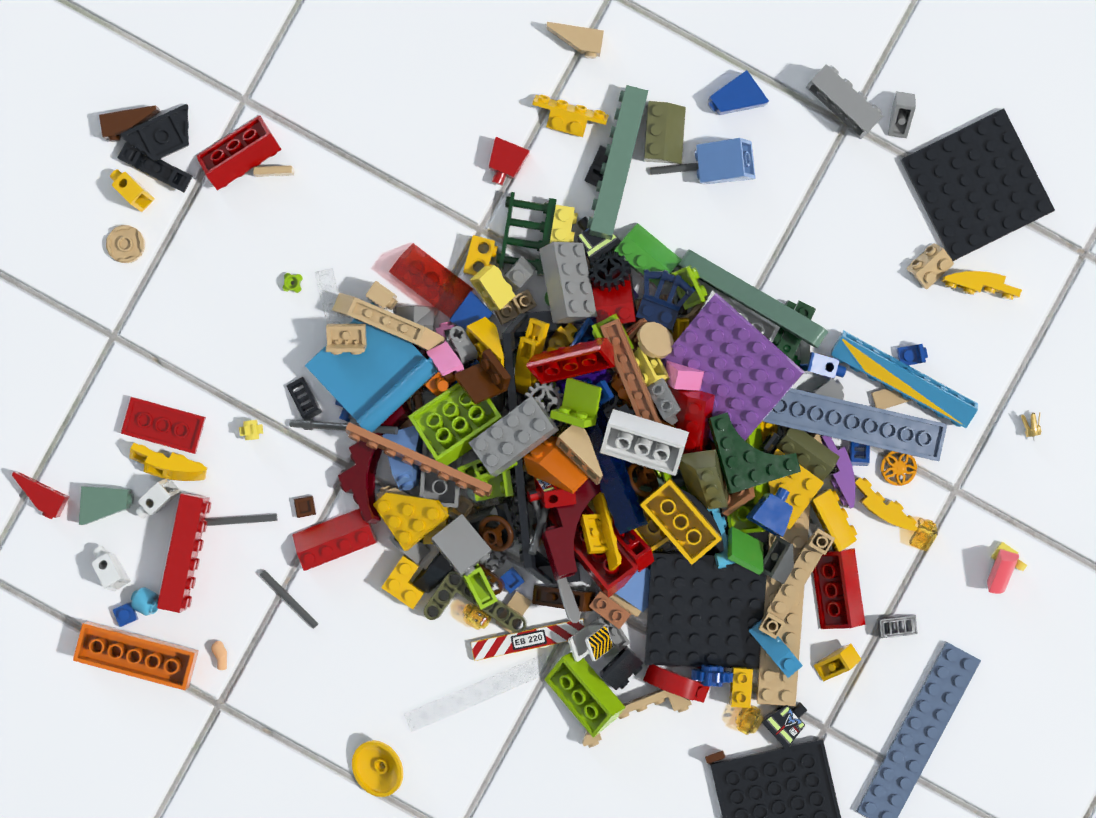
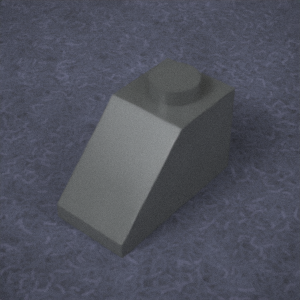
M776 537L763 560V573L785 584L794 568L793 544L781 537Z

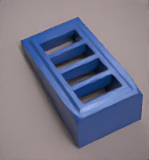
M850 442L849 458L852 466L869 465L870 446ZM865 448V451H854V449ZM854 456H864V459L854 458Z

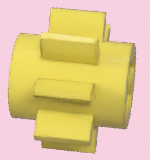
M257 420L243 421V427H239L240 436H245V441L259 439V434H263V425H258Z

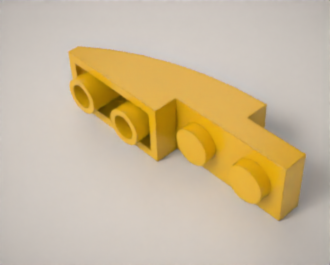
M965 271L941 278V281L945 282L946 287L952 289L959 287L963 289L964 293L970 295L981 292L983 287L985 292L991 294L998 292L1002 294L1003 298L1013 300V298L1020 297L1022 292L1021 289L1004 284L1006 276L991 272Z
M530 318L525 337H520L516 356V392L523 395L529 393L528 388L530 386L534 388V384L538 382L526 364L533 355L540 354L543 351L550 325L535 318Z
M133 443L130 448L129 458L144 464L143 472L153 476L176 481H200L206 478L208 467H205L200 462L189 460L182 454L172 452L168 458L163 453L154 452L146 446Z
M861 477L855 479V486L864 495L859 502L870 512L894 526L912 531L918 530L915 526L917 523L911 515L906 516L902 510L904 508L898 501L888 500L884 503L885 498L878 491L875 493L870 488L872 484L865 477L863 479Z

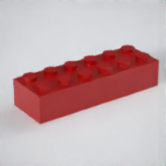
M191 493L180 494L157 605L158 609L181 613L191 606L192 596H190L191 588L194 589L196 583L194 572L198 570L200 559L197 557L198 552L202 551L204 540L201 538L202 533L206 532L208 521H205L206 514L210 513L212 503L209 502L210 497Z

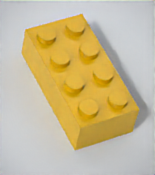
M671 478L640 503V506L691 565L722 540L720 534Z

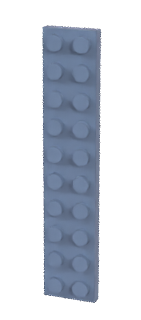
M793 388L784 395L762 421L938 462L940 461L948 425Z
M948 642L944 644L856 810L858 813L868 818H898L981 662L980 659Z

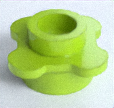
M290 273L284 275L283 290L299 293L302 290L300 286L303 280L302 275H291Z

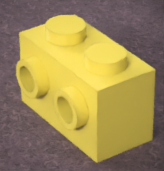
M556 205L550 243L574 241L575 232H571L572 224H576L578 213H574V207Z
M495 265L484 266L470 279V282L490 311L501 310L515 297L511 285L505 281L501 270Z
M640 348L634 352L647 387L661 378L666 382L670 377L660 358H651L644 354Z

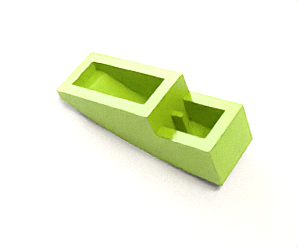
M477 564L474 566L475 570L470 575L466 576L464 574L462 578L480 610L498 600L482 568Z

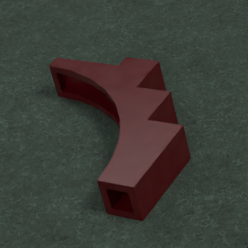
M405 401L380 426L399 428L402 423L409 419L408 416L412 414L407 402ZM375 433V434H377V435L383 437V436H382V435H383L382 433ZM360 440L349 447L350 457L356 465L338 475L339 484L345 493L354 494L353 499L360 507V514L366 523L376 524L381 521V517L373 506L376 502L375 475L383 450L379 448L376 450L366 445V442Z
M617 469L608 471L606 475L602 476L598 485L588 478L575 491L576 504L554 507L552 509L557 526L546 528L541 538L555 580L573 576L577 572L574 558V537L580 516L587 504L599 492L624 481L626 478L624 470L619 472Z

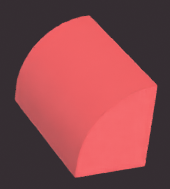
M1002 549L999 550L987 580L988 592L995 594L1005 592L1019 559V554Z

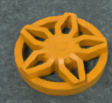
M891 451L882 459L880 466L881 474L892 485H906L916 475V461L913 456L903 453L897 460L892 454L898 452ZM906 455L905 461H901V458ZM888 457L894 459V462L891 463ZM908 458L911 459L913 466L910 464L906 465ZM885 461H887L888 465H890L891 467H888L884 471ZM907 467L912 468L913 471H906ZM891 470L892 474L886 475ZM904 473L912 474L910 478L905 481L906 476ZM896 475L895 479L898 483L891 481L889 477ZM900 475L903 476V477H902V482H901L900 479H899V476H900Z

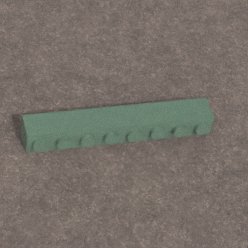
M626 85L625 91L621 90L618 101L622 102L620 109L616 108L614 119L617 120L616 127L612 126L609 137L613 138L611 145L607 144L605 155L608 156L607 163L603 162L600 173L604 174L602 181L598 180L596 192H599L598 199L594 198L591 210H595L593 217H589L587 228L590 229L589 235L612 240L649 90Z

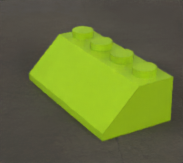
M572 652L563 656L544 679L593 738L616 720L626 708L584 658L575 662Z

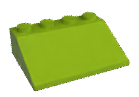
M459 383L408 416L435 460L445 465H449L470 451L472 447L469 442L503 418L490 398L474 404Z

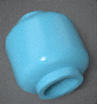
M146 587L135 590L132 593L131 606L134 610L145 616L157 612L159 600L157 593Z

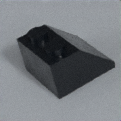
M626 646L600 671V676L615 690L619 687L623 689L630 682L628 678L632 674L636 676L643 669L641 666L643 661Z

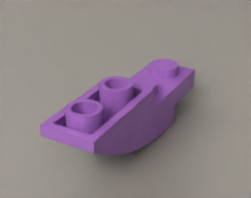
M822 435V444L840 456L834 467L837 471L830 474L832 477L830 482L835 490L838 488L841 494L839 499L842 505L851 509L855 503L856 487L849 455L845 447L837 449L831 437Z

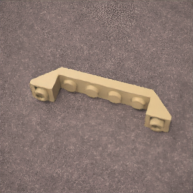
M339 293L332 308L334 312L378 328L413 343L426 351L444 343L445 337L422 325L343 293Z
M817 528L808 539L796 558L794 568L785 584L782 583L767 607L758 628L760 631L774 639L777 638L785 624V617L823 554L826 555L835 539L834 537Z
M659 689L624 703L623 705L626 708L618 718L623 719L630 715L629 712L634 710L637 712L647 709V705L652 703L655 705L665 702L667 697L673 711L678 710V713L688 710V706L692 705L689 699ZM586 730L582 740L583 746L588 745L590 748L598 745L599 741L602 740L601 734L599 733L593 738Z

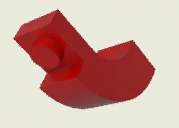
M654 664L648 666L643 681L662 690L704 703L710 686L700 684L701 681H695Z

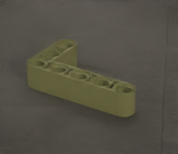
M456 571L447 574L426 604L424 615L427 619L435 620L441 617L457 593L479 608L473 596H469L466 593L467 586L462 577H460L458 585L451 583V576L453 574L458 575ZM442 590H446L449 593V598L446 601L440 599L439 594ZM498 598L497 602L482 609L515 633H520L527 627L526 618ZM431 606H435L438 609V614L435 617L431 616L428 612ZM500 607L507 610L505 618H501L497 614ZM519 618L523 621L521 629H516L513 626L514 619Z

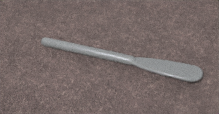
M539 500L531 502L537 521L542 510ZM545 523L543 533L545 532V529L548 528L547 523ZM566 578L559 579L557 584L566 615L570 622L577 623L580 620V612Z

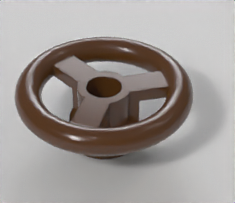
M632 463L627 468V482L637 495L647 498L659 487L658 479L653 469ZM634 469L638 476L636 483L632 479V471ZM646 485L651 487L652 490L644 492L639 488Z
M489 515L482 519L478 529L481 538L493 551L507 550L512 545L514 539L510 524L504 518L497 515ZM489 521L500 523L498 527L493 529L485 526ZM504 528L508 533V539L505 544L501 538Z

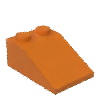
M552 435L524 456L527 474L573 494L589 477L556 445L558 437Z

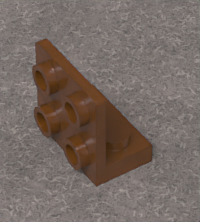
M489 348L483 351L479 364L455 373L454 378L474 404H478L507 391L511 376Z

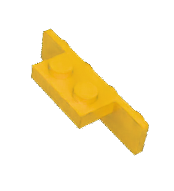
M535 95L532 103L534 106L550 110L547 128L580 137L584 136L588 120L606 125L609 117L608 114L601 110H589L583 105H571L565 100H553L546 95Z
M599 492L593 498L596 514L582 515L580 523L588 554L606 553L609 570L612 571L621 564V554L618 551L617 537L614 534L612 518L608 511V501L605 498L604 492Z

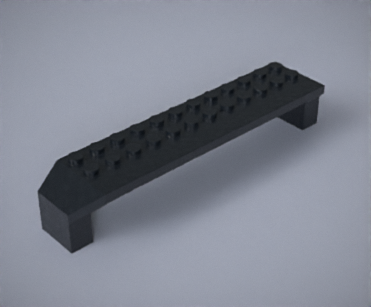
M551 310L520 313L502 333L503 339H500L502 351H504V368L511 376L507 389L508 397H505L506 409H509V412L518 406L513 354L518 349L520 337H525L530 318L549 323L548 332H555L557 330L556 323H553ZM521 458L517 461L518 465L515 466V474H512L513 486H517V493H514V502L519 507V512H516V523L520 524L521 531H518V544L522 543V550L519 551L520 563H524V568L545 585L557 584L549 560L539 551H536V555L528 553L531 543L527 500L525 497V479ZM575 560L577 572L573 576L566 577L568 582L580 581L578 560Z

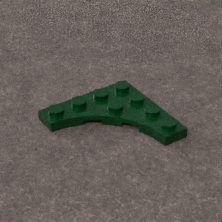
M728 412L707 418L729 494L801 472L796 453L787 455L768 454L748 444L733 427Z

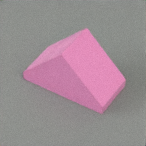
M670 361L666 362L665 369L670 377L666 383L672 388L698 391L701 389L704 371Z

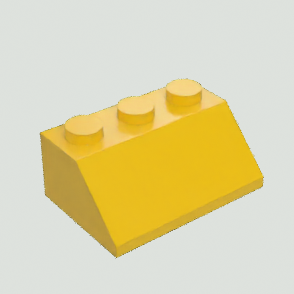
M828 488L816 494L810 504L824 532L835 538L832 543L833 549L840 552L857 541L855 537L857 532L854 526L849 525L847 522L848 514L844 507L840 508L838 504L840 499L836 491Z

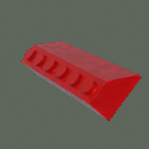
M587 505L581 516L594 514V512ZM550 508L546 520L550 527L557 526L553 508ZM579 519L574 537V556L609 598L625 586L639 567L618 542L617 547L621 554V564L615 570H609L606 553L588 554Z

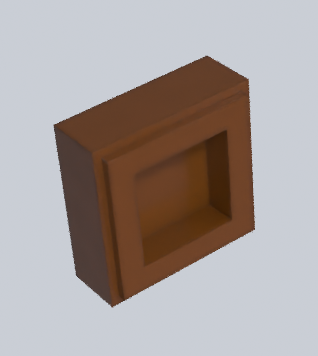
M313 496L294 499L297 518L316 515Z
M722 750L706 756L705 760L707 764H711L725 759V754Z

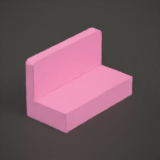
M447 341L426 352L442 376L464 370L462 362Z

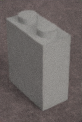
M462 514L431 538V542L460 577L464 574L466 576L470 575L475 570V565L479 562L483 564L491 557L489 555L491 548Z

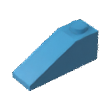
M761 619L748 631L787 678H789L803 665L779 636L774 639L758 629L762 621Z

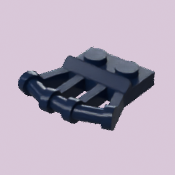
M644 269V295L636 318H644L648 322L659 323L672 331L680 307L696 288L694 286L691 287L678 274L675 276L669 274L667 270L649 271V269ZM649 279H660L655 295H649ZM665 280L673 283L667 301L659 299ZM677 286H679L686 294L675 305L671 302Z

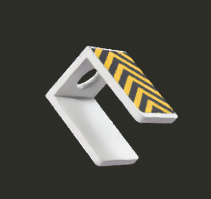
M606 624L586 625L568 639L575 662L580 661L587 654H590L592 661H596L614 647Z

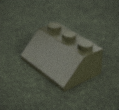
M648 102L643 162L682 164L686 107L669 102Z
M788 428L781 436V440L773 449L775 451L778 448L786 455L796 453L799 464L821 481H824L834 469L840 457L805 431Z
M716 449L682 454L679 466L688 493L697 498L708 510L728 507V490Z

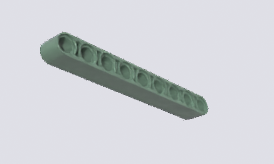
M690 249L687 250L678 264L681 269L688 265H691L692 268L695 267L700 276L699 280L815 348L820 346L828 334L824 327Z

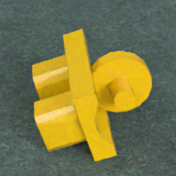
M571 323L564 329L560 326L551 336L548 347L555 349L569 347L574 340V334L578 331L577 328Z

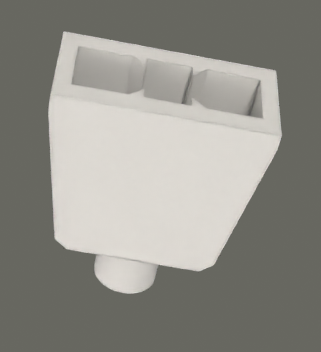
M161 480L138 500L141 506L136 509V513L143 519L148 514L151 516L158 513L182 491L172 480Z
M103 546L93 550L96 560L92 562V566L104 589L117 591L131 582L116 555L107 553Z

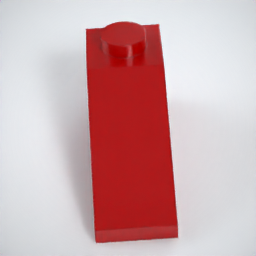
M21 472L12 473L13 478L38 510L43 512V516L49 519L61 516L70 496Z
M617 512L611 516L612 527L617 537V542L639 567L637 571L640 572L655 562L652 549Z

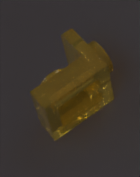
M919 518L917 521L918 530L910 538L909 544L927 552L938 535L937 526L929 519Z

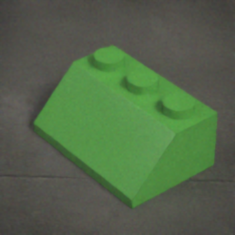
M638 223L613 252L614 254L619 252L620 257L624 255L626 261H629L630 267L643 278L644 269H649V271L667 270L670 274L681 261V258ZM649 279V283L657 289L660 279Z

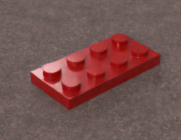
M131 397L121 434L196 454L206 417Z

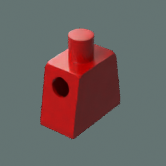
M495 137L489 163V169L495 172L492 182L502 186L506 176L514 179L528 158L530 150Z

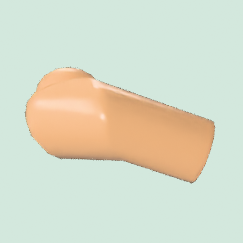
M216 641L212 644L211 650L217 659V669L226 670L227 651L221 641Z

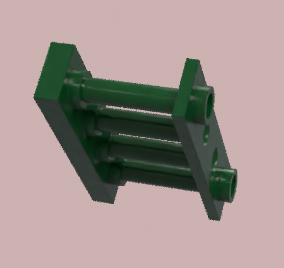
M511 192V196L506 197L505 207L508 208L505 233L502 251L497 253L496 259L499 269L503 270L504 263L513 265L519 259L505 256L507 245L532 248L539 251L540 248L550 244L557 199L549 198L548 203L541 204L515 199V192ZM513 207L543 211V214H546V220L539 223L512 218ZM510 226L540 230L543 233V239L537 242L508 237ZM541 256L539 259H535V261L526 259L536 268L538 276H544Z
M789 300L785 303L786 306L810 320L816 311V308L798 300L797 304ZM780 327L772 343L792 360L801 339Z

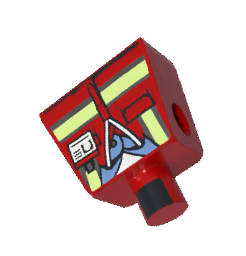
M538 478L535 480L536 489L527 491L529 502L540 500L544 508L576 504V492L572 494Z

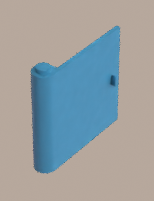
M354 319V320H353L352 322H350L349 324H366V323H363V322H361V321H359V320ZM366 324L367 347L365 352L357 355L350 352L334 355L331 352H326L325 346L305 367L363 429L374 432L426 383L437 370L430 357L426 359L412 343Z

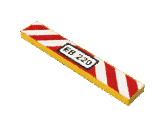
M581 618L577 623L566 621L524 630L520 633L514 632L472 641L470 643L474 661L568 642L570 637L585 627L584 620Z

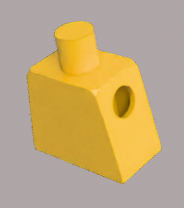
M118 169L111 173L110 178L114 181L112 186L139 211L143 212L154 201L155 198L128 173H121Z

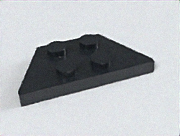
M184 104L121 133L120 137L152 162L189 146L188 104Z

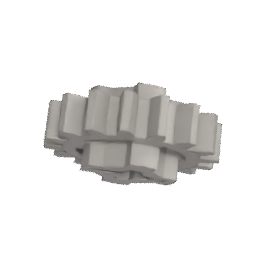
M536 382L534 388L530 386L528 388L529 393H525L523 397L528 399L536 392H539V397L535 398L550 417V408L556 407V409H559L562 406L563 400L561 398L564 396V393L559 394L560 388L554 389L552 382L549 386H546V384H541L540 386Z

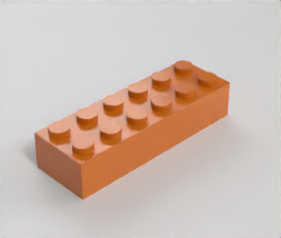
M87 621L82 624L73 661L186 690L190 686L199 650Z

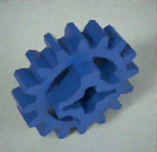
M702 665L699 669H692L691 679L701 681L700 684L703 686L723 687V683L733 682V672L724 671V667L719 665Z

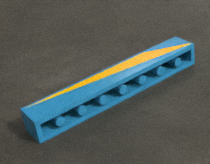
M844 330L832 348L831 355L833 358L838 359L840 363L845 362L854 371H861L867 374L869 379L873 381L878 380L883 383L887 389L900 392L902 397L916 401L920 407L933 410L937 416L941 418L946 417L957 427L967 428L978 411L977 402Z

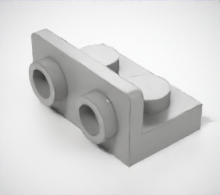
M661 378L647 388L662 418L673 425L678 422L676 414L681 408L666 381Z

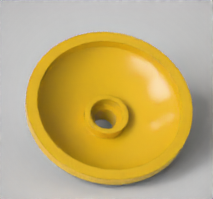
M372 740L361 744L355 750L352 758L353 774L358 784L366 792L377 797H386L399 789L403 781V766L399 756L389 745L381 741Z

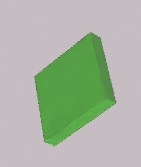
M732 526L728 530V559L760 575L763 572V542Z

